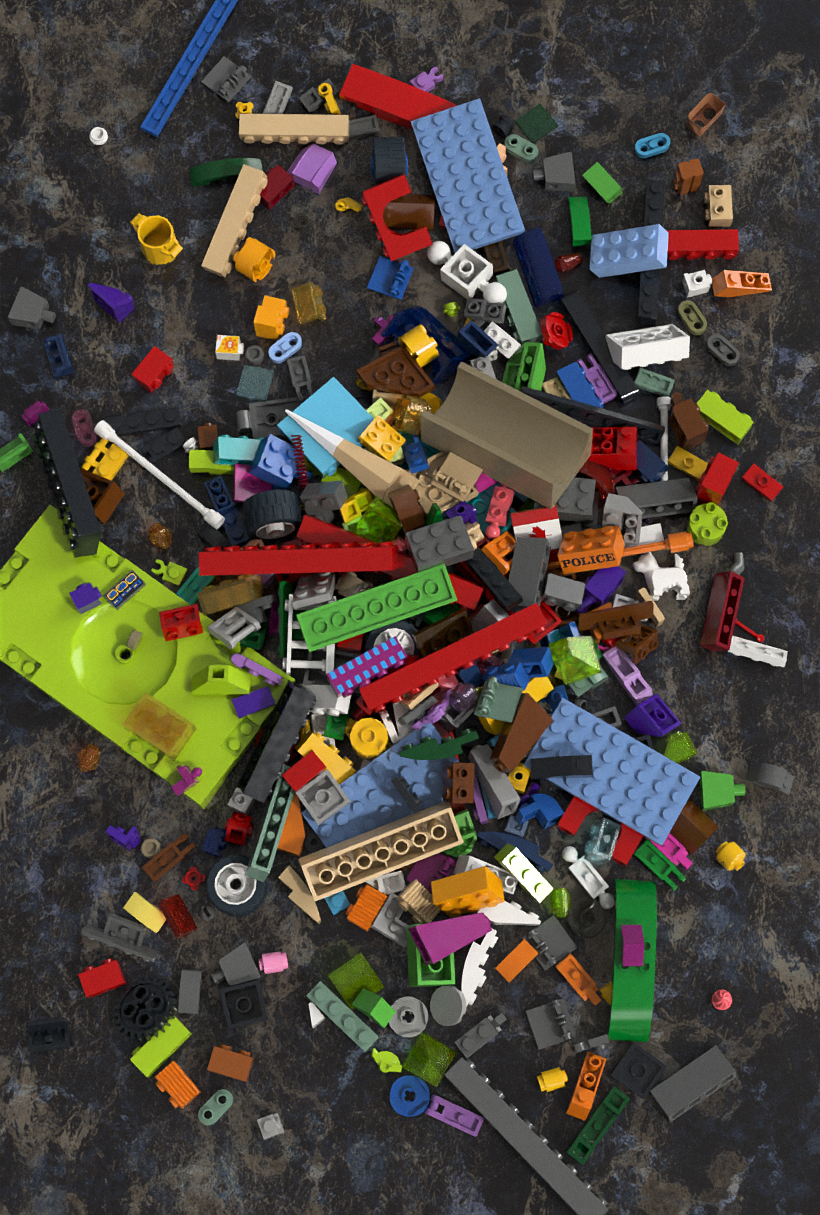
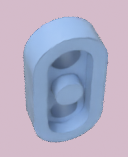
M290 332L273 344L269 349L271 361L283 363L296 353L302 346L300 335ZM292 341L296 342V344L293 346L290 345V342ZM276 353L282 354L280 357L275 356Z

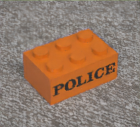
M619 525L605 526L598 529L589 528L585 531H570L563 534L557 555L563 573L569 574L620 566L625 546Z

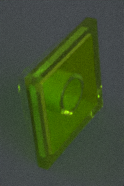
M376 496L352 533L377 543L393 541L402 524L394 509Z
M592 636L566 637L549 643L553 662L565 685L602 672Z
M421 1032L402 1068L437 1088L457 1052Z

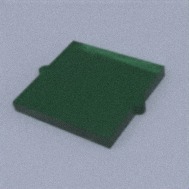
M541 104L515 120V123L522 130V134L526 135L533 144L558 127V124L551 117V113H548Z

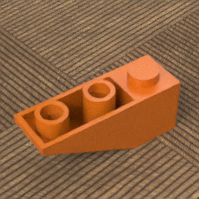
M723 270L712 278L714 296L735 297L772 291L769 273Z
M296 792L292 798L277 850L300 857L306 834L300 799Z
M587 1052L566 1114L584 1121L586 1120L592 1107L606 1058Z

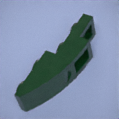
M469 728L459 732L460 736L454 739L452 736L441 739L442 743L439 745L436 738L427 736L420 739V744L413 746L410 743L402 746V751L399 752L400 757L416 760H436L452 757L463 753L460 745L477 739L478 735L476 730L471 731Z

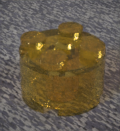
M402 394L403 398L401 400L397 399L393 408L392 420H395V425H392V428L395 431L419 435L421 434L420 415L424 410L431 413L432 406L428 405L426 399Z

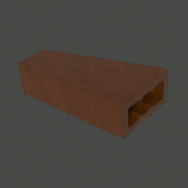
M528 693L521 694L512 723L505 722L491 754L490 760L494 763V768L499 772H512L553 721L547 712Z

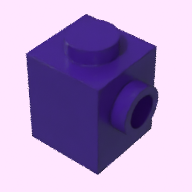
M465 500L464 502L460 501L445 512L447 519L461 515L464 525L468 522L471 524L477 522L475 516L477 513L476 509L472 504L468 505Z
M83 583L77 586L76 590L69 593L80 614L101 604L99 598L102 595L97 586L93 588L91 583Z

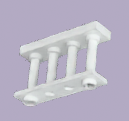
M289 594V600H285V611H289L287 658H283V669L286 670V675H290L291 668L322 669V671H326L327 675V673L334 670L335 643L320 648L326 651V659H322V661L291 660V648L308 649L305 641H292V629H301L298 621H292L293 610H312L335 602L336 596H332V600L325 601L324 603L294 609L292 604L293 595Z

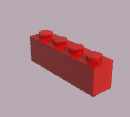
M738 229L666 230L669 233L667 258L669 260H677L679 258H687L688 260L697 258L708 260L715 258L733 259L737 257L739 252Z

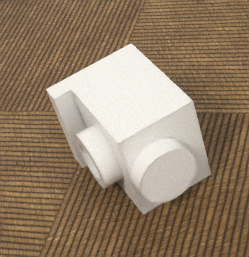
M705 270L690 274L685 273L683 275L682 283L687 298L709 292L712 279L710 274L706 275Z

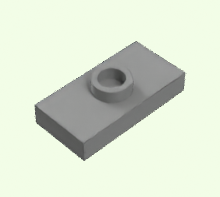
M275 81L263 114H283L293 87Z

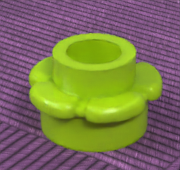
M457 302L447 303L443 306V313L447 317L457 316L459 310H461Z

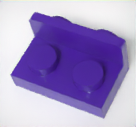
M110 825L105 831L112 841L128 851L131 848H136L141 840L139 838L140 833L134 826L128 834L119 826L114 828Z

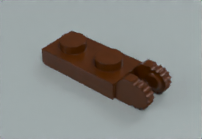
M186 833L168 844L142 867L154 883L181 862L196 847L193 842L187 845L181 852L179 851L177 846L187 840L188 835Z

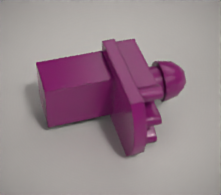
M381 316L377 319H372L381 328L372 338L380 347L395 331L392 326L396 323L395 316L388 317L387 321Z
M187 765L177 766V770L183 779L171 787L176 795H182L199 783L196 777L202 774L200 767H196L192 771Z

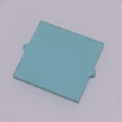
M244 365L236 395L249 398L251 401L253 399L263 402L267 401L274 371L262 369L260 366Z

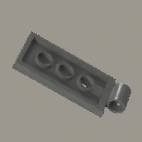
M308 395L302 396L303 402L308 399ZM297 397L249 403L248 410L235 412L237 432L247 433L252 431V439L265 438L269 434L277 438L286 437L278 432L277 425L288 416L285 410L293 412L302 403H298ZM271 417L275 418V422H274V423H270V422L268 421L269 418H271Z

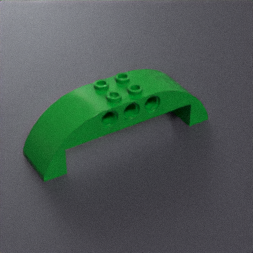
M615 879L611 1006L607 1035L609 1040L647 1043L651 1028L655 983L657 936L655 881ZM621 925H642L644 938L643 966H622Z

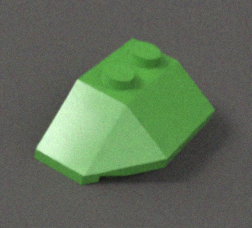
M524 342L521 348L507 361L502 382L518 391H521L522 386L541 391L546 371L543 344Z

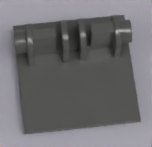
M223 56L201 83L227 102H230L252 76L245 72L247 70L245 66H237Z
M554 915L522 938L539 953L535 958L545 971L577 949V946Z
M564 998L526 1011L539 1050L577 1037Z

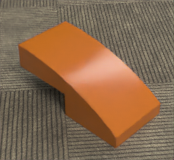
M524 939L495 969L509 983L539 953Z

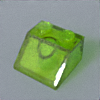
M359 953L328 975L351 1011L355 1009L351 1004L363 988L374 994L384 988L362 953Z

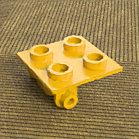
M378 415L358 438L360 440L359 443H362L366 448L371 446L368 449L369 451L373 448L375 450L373 454L378 452L377 456L388 462L406 441L403 436Z

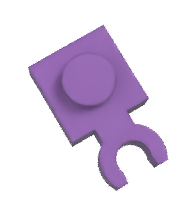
M434 67L431 69L430 74L427 75L424 71L410 80V85L429 92L435 88V83L443 80V74L435 76L434 74L438 72V68Z

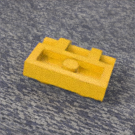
M101 438L93 446L94 449L91 454L86 456L81 468L88 471L92 466L95 468L92 473L112 481L129 455L115 444H112L107 449L105 446L108 441ZM100 453L104 454L100 462L95 461Z

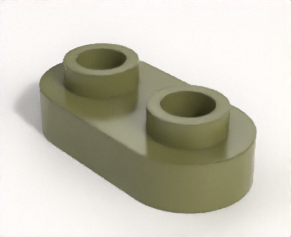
M689 300L681 302L678 307V315L689 332L693 335L703 334L707 327V321L696 304ZM684 310H689L690 313L686 314ZM694 325H699L700 328L696 329Z

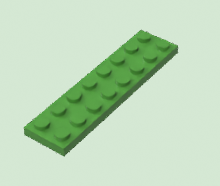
M444 563L297 614L296 617L308 651L311 652L457 601Z

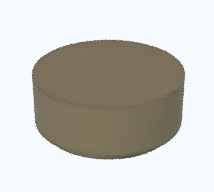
M135 630L131 633L127 642V648L135 650L142 639L141 632Z
M154 838L144 840L141 845L142 854L150 859L161 851L160 843Z

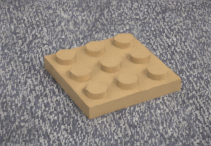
M439 452L427 459L429 469L412 474L420 480L416 487L420 500L417 501L419 506L424 508L426 517L432 503H437L443 515L460 502L457 498L431 485L434 479L432 477L434 471H439L448 457L443 452ZM475 486L470 490L465 502L478 496L479 492Z

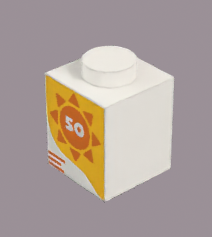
M217 335L215 352L217 359L239 360L240 354H243L244 343H241L240 337Z

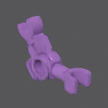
M452 689L443 693V700L431 707L425 716L413 722L414 724L411 726L413 730H421L423 724H434L446 713L445 710L448 705L458 702V697L450 698Z

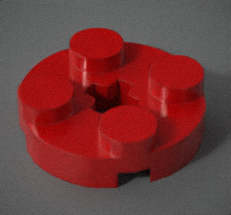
M552 312L540 319L544 344L546 346L550 345L557 350L567 347L573 339L571 326L569 323L564 322L563 318L565 317L560 313Z

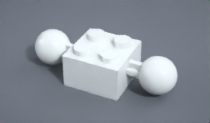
M435 241L428 247L427 256L429 260L437 265L445 264L440 269L441 280L463 297L471 299L481 290L487 303H503L506 300L507 291L501 283L487 282L493 276V265L464 244L453 256L449 246L443 241Z

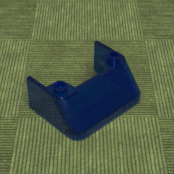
M416 306L396 312L381 333V336L392 335L394 340L398 342L399 337L422 324L427 331V336L429 338L433 337L438 345L435 348L439 356L431 361L434 365L432 368L433 384L447 380L457 370L461 362L465 363L471 356L455 341L456 336L427 309Z

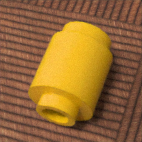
M560 1067L541 1072V1075L537 1076L541 1092H550L566 1087L565 1082H568L565 1070H560Z

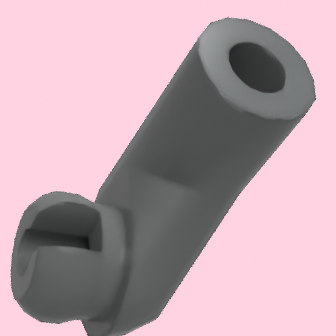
M742 552L733 554L734 564L731 568H727L725 572L732 571L740 575L744 571Z

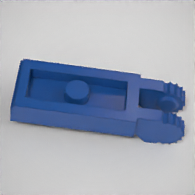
M416 433L412 434L414 443L408 445L406 439L402 447L411 474L429 469L427 458Z

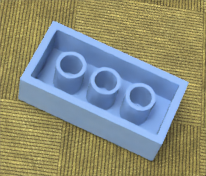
M660 224L592 235L589 269L600 278L666 268L669 233Z

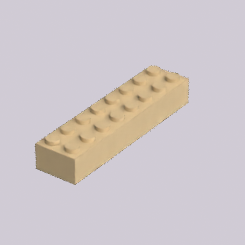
M442 802L301 857L299 862L313 899L317 901L464 842L450 805L447 802Z

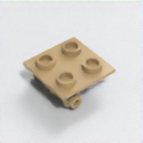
M450 452L439 471H434L432 475L434 479L431 485L464 502L483 469Z

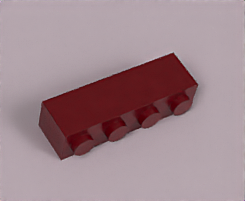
M732 571L715 573L700 646L713 652L730 650L744 577Z

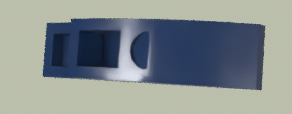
M222 476L204 482L216 512L225 518L222 526L231 545L239 547L246 545L250 542V538L247 536L246 529Z
M479 832L477 835V839L480 840L478 843L487 849L492 847L496 850V854L507 843L513 845L530 863L534 864L533 867L540 873H544V871L549 873L553 866L552 863L537 854L540 846L526 839L500 832Z

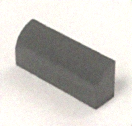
M689 478L621 486L615 489L616 495L628 497L643 512L642 519L689 513L697 505L698 497Z
M517 537L508 581L522 596L523 602L509 611L516 613L535 603H538L540 607L551 551L547 538Z
M715 1045L654 1087L650 1092L671 1123L736 1078V1071L717 1045Z

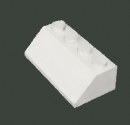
M673 324L606 335V341L613 362L624 370L635 366L646 367L648 364L653 363L663 364L665 361L671 360L680 361L682 358L689 357L690 336Z

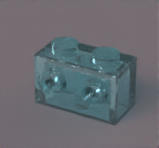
M606 818L593 823L589 834H591L590 840L587 841L584 847L586 852L584 859L600 867L611 861L621 825Z

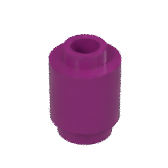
M37 400L24 410L21 417L31 427L37 421L38 413L48 412L50 409L43 401L40 403Z

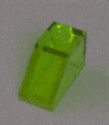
M679 731L670 736L671 739L667 742L663 756L677 764L694 757L697 751L688 732L681 733Z

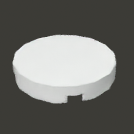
M384 709L379 711V715L387 729L392 745H395L399 742V737L387 710Z

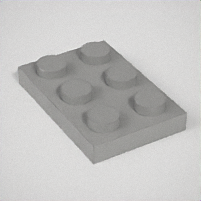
M337 572L302 575L298 580L292 600L294 609L332 600L338 577Z

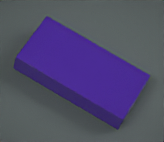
M269 686L232 699L239 719L276 705Z

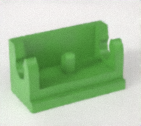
M598 162L582 175L608 204L622 194V188Z
M21 433L18 434L16 439L0 449L1 472L33 452L31 446Z

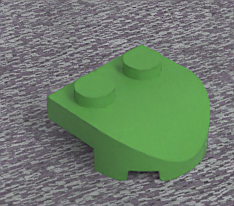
M467 809L453 814L464 842L443 851L453 857L467 855L472 851V847L475 841H477V832Z

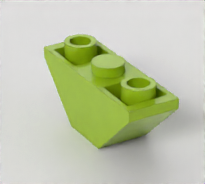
M209 665L192 676L191 695L250 694L251 675L230 665Z

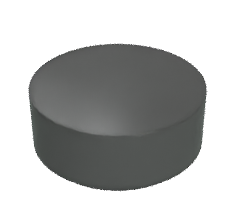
M257 345L248 347L245 352L246 360L252 365L260 364L264 359L263 349Z

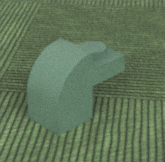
M595 661L568 679L566 683L578 698L588 690H593L607 681L608 675L600 664Z

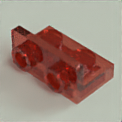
M179 894L163 899L158 903L176 938L186 937L197 929Z

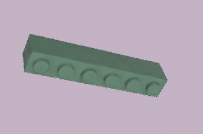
M283 764L280 769L282 770L281 774L288 770L290 766ZM282 775L273 784V792L268 799L245 876L264 882L270 873L295 792Z

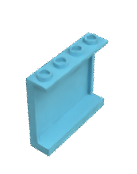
M334 377L293 411V413L361 448H364V445L359 443L360 440L358 438L374 420ZM288 415L277 425L278 432L282 436L285 435L292 443L297 441H292L291 439L297 437H291V435L302 436L300 438L302 442L300 443H303V454L321 473L323 479L326 476L330 477L336 472L337 467L341 463L293 418Z

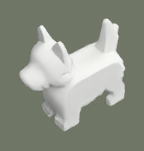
M651 552L644 553L637 562L633 563L634 570L645 575L653 601H658L659 596H662V593L664 591L668 592V590H675L677 592L676 600H685L689 596L690 591L687 584V575L683 570V559L677 554H674L675 566L672 568H660Z

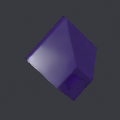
M94 283L88 284L93 300L118 323L135 309L133 305L134 300L127 292L124 294L120 289Z
M658 694L637 705L625 717L629 726L636 733L658 737L664 736L682 724Z

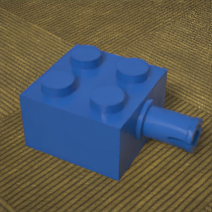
M271 434L261 440L249 471L250 474L281 490L291 484L293 477L297 478L298 476L305 475H297V473L302 472L296 471V469L301 467H295L298 465L295 462L300 460L294 459L300 457L294 456V454L300 453L293 452L297 448H292V445ZM307 471L305 472L308 474L306 477H308L307 480L310 481L312 473Z

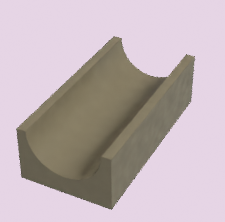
M463 362L457 368L455 382L442 406L434 414L424 410L420 415L422 442L447 455L450 452L483 469V474L549 509L553 508L591 455L593 435L591 427Z

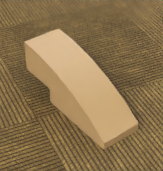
M288 866L278 877L281 882L292 890L288 898L317 924H320L321 918L313 896L299 875Z

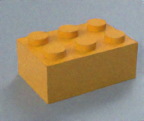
M486 866L431 882L433 904L453 918L460 917L468 912H478L485 907H495L505 902L502 880Z

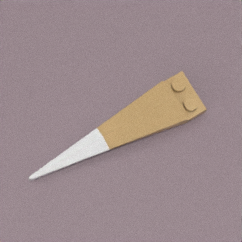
M285 410L291 418L375 496L391 508L393 507L387 493L408 484L412 489H416L420 483L419 479L406 470L289 410Z

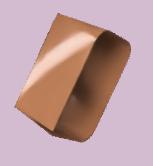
M712 93L707 94L689 113L686 127L700 137L722 114L726 103ZM705 109H714L716 116L713 119H706L703 115ZM694 121H702L704 123V127H699L694 123Z

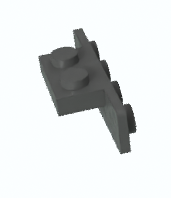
M110 913L104 930L90 924H86L81 930V934L90 940H98L108 947H116L126 954H134L147 962H154L160 954V951L142 945L148 927Z

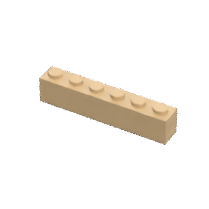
M240 114L239 136L240 140L245 143L261 141L266 144L272 142H280L282 144H289L290 142L326 144V142H334L341 145L349 143V116Z
M243 164L201 265L206 271L224 278L227 273H230L233 257L239 251L240 241L245 238L247 224L252 221L253 210L260 202V193L267 185L268 179L263 171Z

